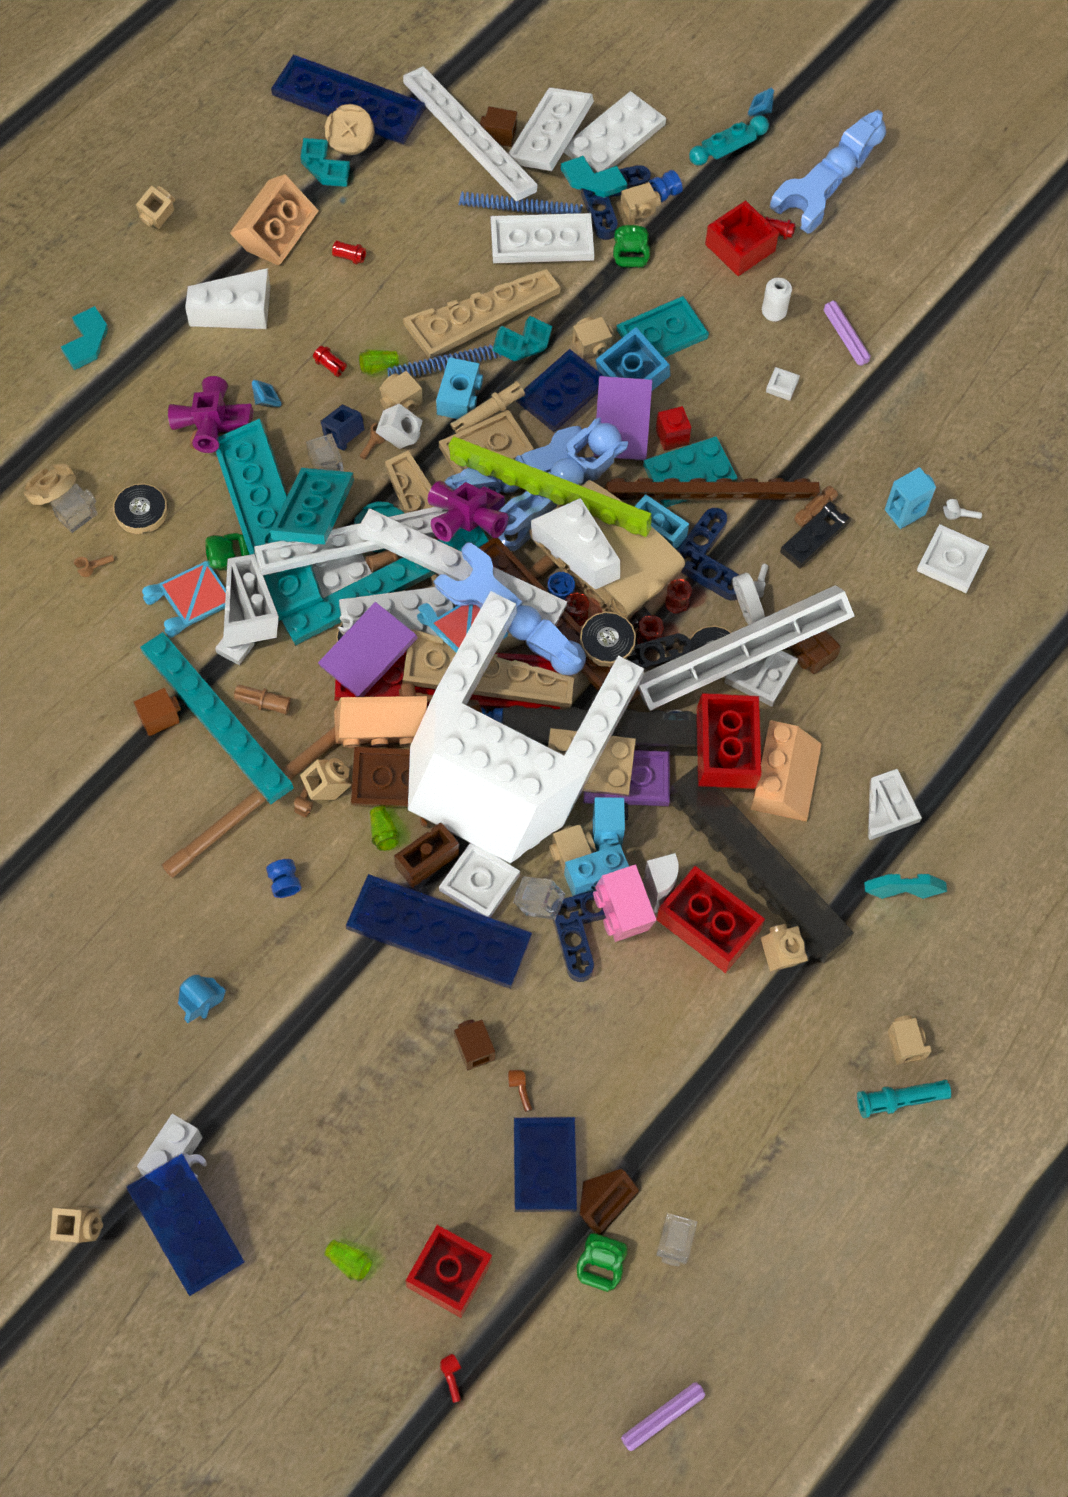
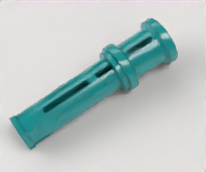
M946 1079L900 1089L885 1086L881 1091L870 1093L858 1091L857 1104L862 1118L865 1119L869 1118L870 1114L881 1112L892 1114L897 1111V1108L950 1099L951 1088Z

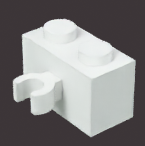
M171 1114L137 1165L141 1174L166 1190H169L182 1169L189 1179L196 1181L198 1176L190 1171L191 1166L194 1163H199L204 1167L207 1165L206 1160L201 1155H192L202 1140L199 1130L176 1115Z

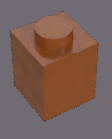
M165 688L134 701L137 714L149 736L180 722L177 714L181 710L179 703L174 695L169 697Z

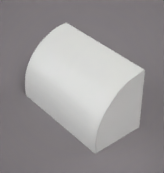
M675 853L647 861L643 883L654 913L658 912L662 903L674 891L679 869Z

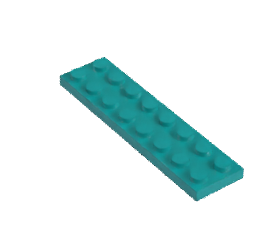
M260 418L219 436V448L216 451L249 555L255 554V546L282 541L271 538V528L288 496L264 423ZM312 564L263 575L279 617L278 621L324 601Z

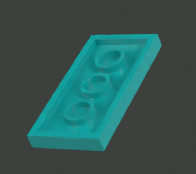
M301 468L271 528V538L285 542L326 544L354 483L353 472Z

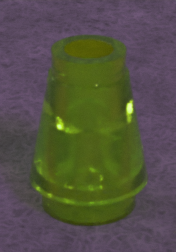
M365 349V352L359 353L361 372L372 375L387 370L389 367L398 366L399 357L397 351Z
M378 806L371 809L369 814L373 845L380 851L395 848L399 844L400 833L386 808Z
M335 1239L328 1244L324 1252V1256L329 1258L349 1280L362 1281L370 1271L373 1260L368 1257L367 1252L338 1242Z

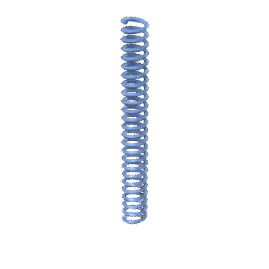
M463 191L461 192L458 204L461 205L462 203L465 206L467 203L469 207L472 203L473 207L477 204L478 208L481 207V204L485 208L487 204V208L489 209L492 205L493 210L497 206L498 210L502 207L503 211L506 208L508 211L512 208L513 212L515 209L518 212L522 210L523 213L525 210L527 213L532 211L533 214L535 211L537 214L541 211L543 215L545 212L547 214H550V212L551 214H555V212L556 214H580L583 204L580 205L578 212V204L576 203L573 212V203H571L568 211V203L566 202L563 211V202H561L558 211L557 201L553 210V201L550 202L548 208V200L545 201V206L543 207V200L540 201L539 205L538 199H536L534 205L533 199H531L529 205V200L526 198L524 205V199L520 200V204L519 201H515L514 204V198L511 197L509 204V197L506 196L504 203L503 195L500 198V203L499 196L496 195L494 203L493 194L489 203L488 193L486 194L485 202L484 194H481L479 202V193H476L474 202L473 192L469 202V192H466L464 201Z
M493 346L474 348L473 351L469 349L468 352L464 350L463 353L459 351L458 354L454 352L453 355L450 353L448 356H439L438 359L434 357L433 360L429 358L428 361L424 359L423 362L419 360L418 363L414 361L413 365L409 362L408 366L404 363L403 367L399 364L398 368L396 366L393 369L391 367L388 368V377L390 376V371L393 375L395 370L400 375V369L403 373L405 372V367L411 375L410 366L416 377L415 365L421 376L420 364L425 375L426 365L431 374L430 361L434 372L437 371L435 360L439 371H441L440 359L445 370L446 360L448 362L450 356L455 358L456 355L457 359L461 360V354L462 359L466 361V353L468 361L471 362L470 352L476 363L475 351L479 362H481L480 350L484 361H486L485 348L491 360L490 347L492 349ZM493 352L494 358L496 359V352Z

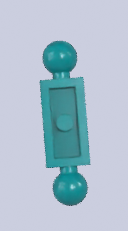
M758 115L751 119L749 125L743 122L735 123L730 128L720 133H715L710 138L702 141V146L693 147L689 153V159L696 166L704 165L710 155L715 159H719L756 140V135L761 136L768 131L769 122L764 116Z

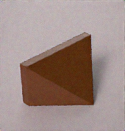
M622 1169L583 1181L580 1215L594 1233L601 1234L636 1195L639 1189Z

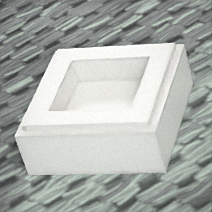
M775 367L766 393L790 401L800 375Z

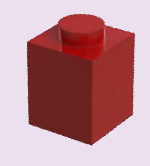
M683 406L658 412L656 432L663 450L667 451L689 445L692 427Z

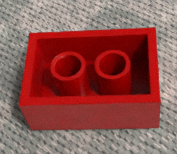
M702 693L697 705L698 786L756 788L762 776L759 696Z
M697 866L693 867L662 903L656 918L658 922L725 974L761 932L765 922V918Z

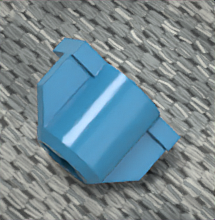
M200 975L188 977L181 984L178 997V1005L186 1012L184 1020L190 1023L199 1016L203 1019L207 1018L209 1010L223 1001L226 990L213 978L201 977Z

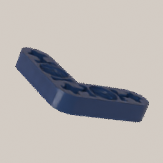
M642 165L619 169L625 181L627 182L628 178V182H630L627 183V189L648 183L651 178L650 170ZM582 188L581 196L587 213H591L592 226L596 236L603 240L614 238L618 222L609 198L620 196L622 192L604 198L598 195L593 196L592 191ZM601 204L605 206V209L596 211L593 209V206ZM604 219L606 226L610 229H606L605 226H602V222Z
M710 508L703 514L677 549L683 559L687 558V556L691 558V561L685 563L681 573L719 596L735 601L737 600L734 588L729 590L728 585L731 586L733 578L739 576V574L707 556L710 549L724 532L727 524L725 511L720 508ZM719 519V522H716L710 531L708 529L710 520ZM704 536L707 538L708 543L697 545L693 538ZM706 568H711L716 571L717 575L714 578H706L703 576L702 571ZM721 576H724V580H721V583L718 584Z
M593 892L560 899L554 904L552 909V919L569 977L576 982L587 981L592 976L594 970V962L583 924L606 919L603 908L597 913H590L585 908L588 901L595 900ZM579 903L581 904L580 911L582 916H578L579 911H575L577 910V904ZM561 908H566L568 912H571L570 918L565 919L563 915H558L561 913ZM570 933L577 934L581 938V943L576 947L568 946L564 941L565 937ZM580 953L582 965H588L585 967L584 973H580L578 969L573 970L576 967V954Z

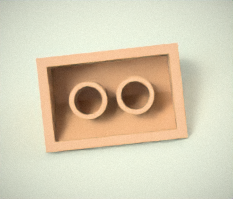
M284 174L267 181L230 234L247 252L276 265H281L319 210Z
M427 696L341 697L334 710L336 744H343L345 748L360 747V744L371 743L372 747L377 748L387 747L389 743H400L401 747H410L426 713Z
M770 720L761 755L762 776L754 790L751 810L807 822L821 743L799 726Z

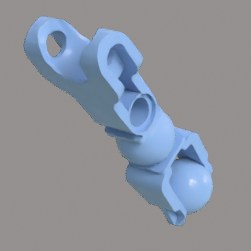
M876 110L869 113L847 129L841 137L839 147L830 150L826 158L818 163L804 178L785 181L772 196L770 209L781 214L788 208H799L804 212L801 218L800 229L810 234L823 221L826 200L842 183V179L851 175L855 167L860 168L873 147L884 139L886 126L882 120L883 112Z
M596 418L588 428L582 429L567 442V458L555 462L551 472L548 473L578 485L582 484L583 479L597 480L614 463V458L627 449L628 442L622 441L621 433L616 426L610 423H601V418ZM587 443L593 453L600 456L593 463L577 456ZM528 491L521 496L512 498L499 510L507 513L509 518L505 531L498 538L510 551H516L531 538L529 534L531 520L551 512L557 507V504L551 499L540 495H533ZM518 533V538L515 541L510 542L505 539L506 535Z
M572 426L558 430L553 435L549 445L528 451L521 456L518 455L516 456V461L547 473L551 472L555 462L567 458V442L578 434L582 428L580 426ZM595 457L584 458L585 461L590 463L597 460ZM466 468L461 473L452 475L445 480V483L453 490L465 482L479 489L485 486L499 494L501 491L512 493L520 489V487L515 485H507L495 477L484 476L472 468ZM583 479L582 484H584L590 479Z
M466 543L461 550L463 559L473 569L467 579L456 581L445 574H441L433 581L436 589L454 605L467 606L472 604L481 608L490 591L516 603L517 614L508 629L513 637L519 640H526L530 650L550 661L552 667L562 675L570 676L577 674L585 665L586 654L581 645L567 640L551 621L542 620L541 615L535 608L523 605L522 600L495 579L491 558L474 544Z

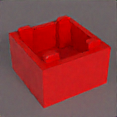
M745 200L708 225L705 245L737 276H740L776 251L779 231Z

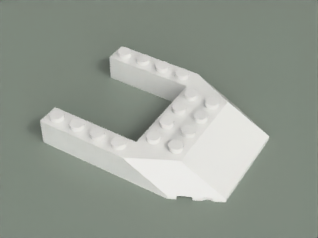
M490 591L440 681L411 743L408 811L435 825H438L440 822L443 823L452 834L511 864L527 850L532 849L544 838L564 826L641 682L644 668L620 656L617 657L566 754L562 755L467 706L469 699L517 614L516 603Z

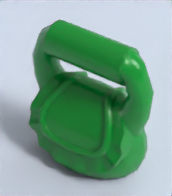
M638 225L618 227L614 234L615 245L613 248V257L616 264L620 267H644L650 258L647 229ZM620 252H643L644 257H619Z
M231 533L224 536H208L205 539L208 565L212 569L227 570L228 559L236 557L232 542L234 540L239 541L241 556L249 555L243 534Z
M591 1233L586 1240L585 1250L579 1257L576 1265L579 1281L582 1284L606 1292L614 1290L622 1278L623 1262L628 1252L626 1243L600 1234ZM587 1264H591L592 1266L595 1265L607 1269V1271L610 1270L613 1272V1280L586 1272L584 1268Z

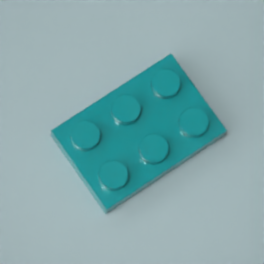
M717 436L646 459L643 463L648 477L653 479V482H663V480L668 478H677L680 482H690L691 479L695 478L706 479V482H716V480L721 478H730L732 482H737L738 480ZM660 500L665 508L687 501Z

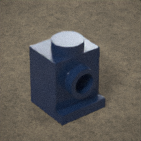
M342 404L323 418L320 422L325 442L343 451L346 450V444L365 430L361 413Z

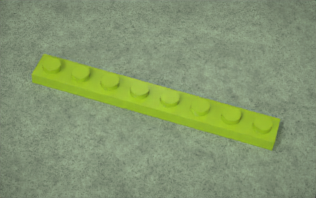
M453 436L449 443L450 460L459 466H467L477 470L484 476L495 477L507 485H515L533 495L546 497L558 505H566L581 498L592 516L601 519L606 524L622 527L632 534H640L647 537L651 530L652 513Z

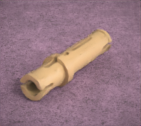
M515 381L498 394L494 392L491 394L492 398L456 421L451 422L452 429L455 430V433H458L488 419L499 411L504 412L508 405L525 396L523 389L519 387L520 384Z

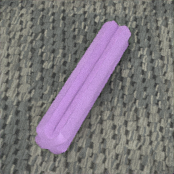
M831 301L825 304V314L859 366L867 364L870 361L871 355L837 302Z
M694 1382L623 1434L621 1439L625 1447L629 1451H633L705 1397L703 1388L697 1382Z

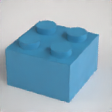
M636 327L595 359L597 370L602 376L652 380V391L671 376L668 362Z

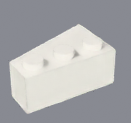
M268 268L188 286L185 308L189 326L267 329L271 288Z
M581 498L531 520L532 539L538 544L542 543L547 547L555 558H560L570 566V570L595 590L620 579V559Z
M255 554L229 558L227 563L223 648L277 638L279 617L264 577L261 574Z

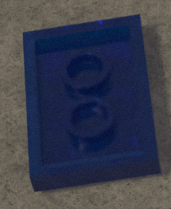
M569 349L523 389L525 396H522L516 402L551 431L555 432L598 394L599 376L603 375Z
M575 1117L514 1118L515 1212H577Z

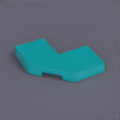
M303 138L300 156L301 164L322 185L347 187L350 161L327 160L329 146L327 140Z
M584 155L561 163V171L572 188L578 190L583 188L593 191L595 195L604 198L627 189V182L617 166L593 173Z
M95 306L72 317L73 323L82 336L61 346L62 353L73 370L98 359L102 341L107 335L108 326Z
M532 316L527 318L522 335L501 326L497 330L492 351L513 361L543 352L548 346L553 326Z
M887 874L864 882L865 892L881 899L904 892L922 899L947 892V883L930 874H917V877L913 879H901L900 874Z

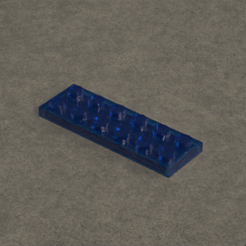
M294 54L271 88L273 96L329 116L331 113L333 114L337 110L336 108L342 105L353 104L360 106L370 115L374 123L375 134L401 144H405L425 110L424 102Z
M370 874L367 875L346 924V929L509 989H512L532 938L531 932Z

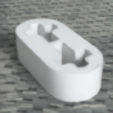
M744 573L734 577L732 580L733 587L748 625L765 618L751 576L748 573Z

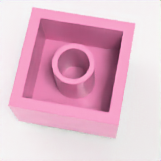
M636 864L605 874L600 878L593 896L597 907L604 910L606 919H603L607 934L609 936L613 935L615 942L648 931L656 922V917Z

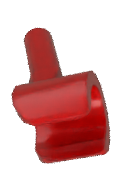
M450 1354L441 1360L440 1369L446 1377L453 1403L461 1401L453 1373L461 1369V1366L455 1355Z

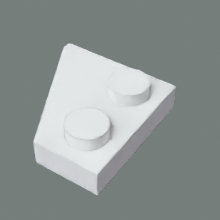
M781 650L740 669L734 674L727 675L724 683L749 696H759V701L772 707L797 665L798 658Z
M898 769L871 778L869 788V840L920 822L922 817Z

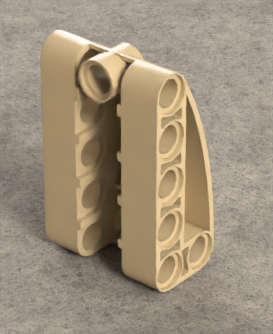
M591 480L582 485L585 488L621 501ZM557 504V507L555 509L560 508L564 505ZM592 516L620 559V579L595 590L570 570V566L560 558H555L551 551L542 543L538 544L534 541L563 572L573 577L575 585L601 612L617 613L627 620L640 610L647 600H651L678 577L685 566V561L681 554L652 526L649 534L645 537L640 534H632L617 525L606 524L601 519ZM532 528L529 530V534H530L531 538H532Z

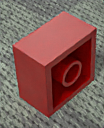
M437 1224L405 1280L406 1287L462 1318L492 1264V1255Z

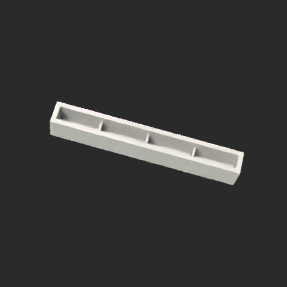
M835 585L643 673V678L637 688L641 692L642 700L648 709H655L855 617L845 591Z

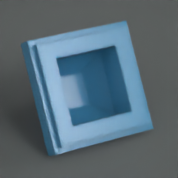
M772 88L754 96L748 111L750 117L772 113L774 95Z
M258 380L252 381L255 405L280 407L282 405L271 384Z

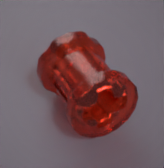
M675 579L668 584L665 605L672 613H681L689 607V597L691 596L692 589L687 581Z
M572 593L566 597L567 606L565 611L579 626H583L586 620H588L589 600L582 593Z
M655 615L643 617L639 622L638 644L662 638V620Z

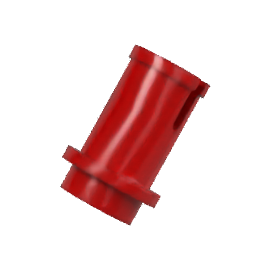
M766 216L765 219L779 231V236H783L785 240L793 238L796 223H792L790 219L782 221Z
M337 240L333 245L332 255L333 257L351 260L354 264L363 263L366 257V248H363L361 244L355 246Z
M319 346L313 354L315 363L317 365L322 364L336 377L341 375L339 370L344 372L347 367L345 362L331 353V349L328 346Z

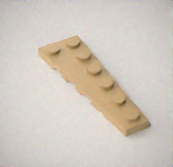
M545 269L510 283L495 286L493 291L484 294L477 292L472 294L469 299L457 302V300L448 302L446 307L437 310L430 308L403 318V325L426 356L433 359L559 294L560 285L549 271Z
M409 450L385 461L386 470L404 514L435 507L428 503V494L432 486ZM438 573L430 577L433 587H435L433 581L440 575Z
M410 629L417 635V639L407 649L402 684L411 683L417 687L437 689L456 652L440 637ZM494 654L473 694L570 708L574 678L540 667H532L527 663L517 660L509 661L497 657V654Z

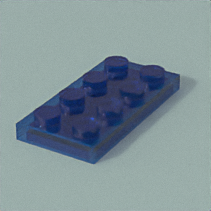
M182 1152L126 1185L189 1296L245 1263Z

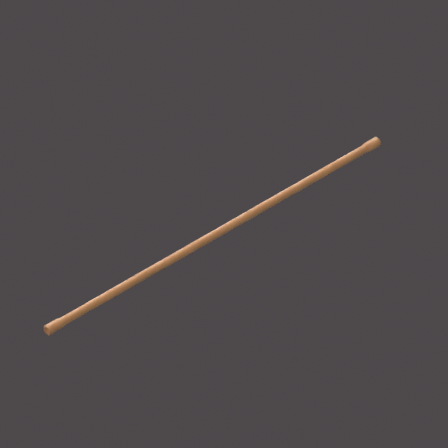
M621 500V501L624 502V503H626V504H629V505H630V504L634 503V502L637 501V500ZM545 555L528 571L536 579H539L556 564ZM335 726L281 769L289 780H292L336 744ZM258 789L255 790L189 845L180 849L165 861L162 867L171 878L175 877L191 864L194 858L265 802L264 796Z

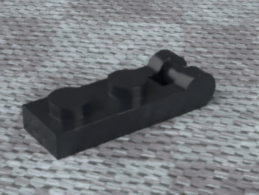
M828 502L812 520L781 547L780 553L799 569L802 568L849 524L851 517L846 513L841 514L834 503ZM831 518L835 523L831 526L826 522L827 519Z

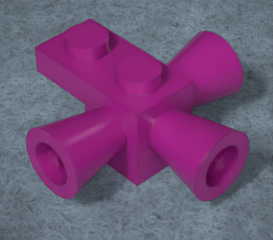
M208 376L202 381L203 392L194 393L192 407L169 404L168 420L172 430L196 424L198 430L192 441L194 448L203 453H213L219 448L218 433L231 432L251 423L254 410L251 403L225 405L223 398L228 389L227 382L218 376Z
M440 480L429 491V505L448 510V512L434 517L430 523L433 533L442 541H450L460 527L471 532L479 525L493 538L501 536L507 527L508 514L498 511L505 505V496L485 486L479 489L465 482L453 490Z

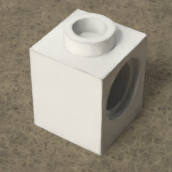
M397 404L383 410L376 433L398 449L414 444L419 439L423 420L401 404Z

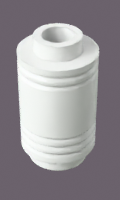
M773 278L766 285L762 313L769 321H779L787 314L792 286L783 278Z

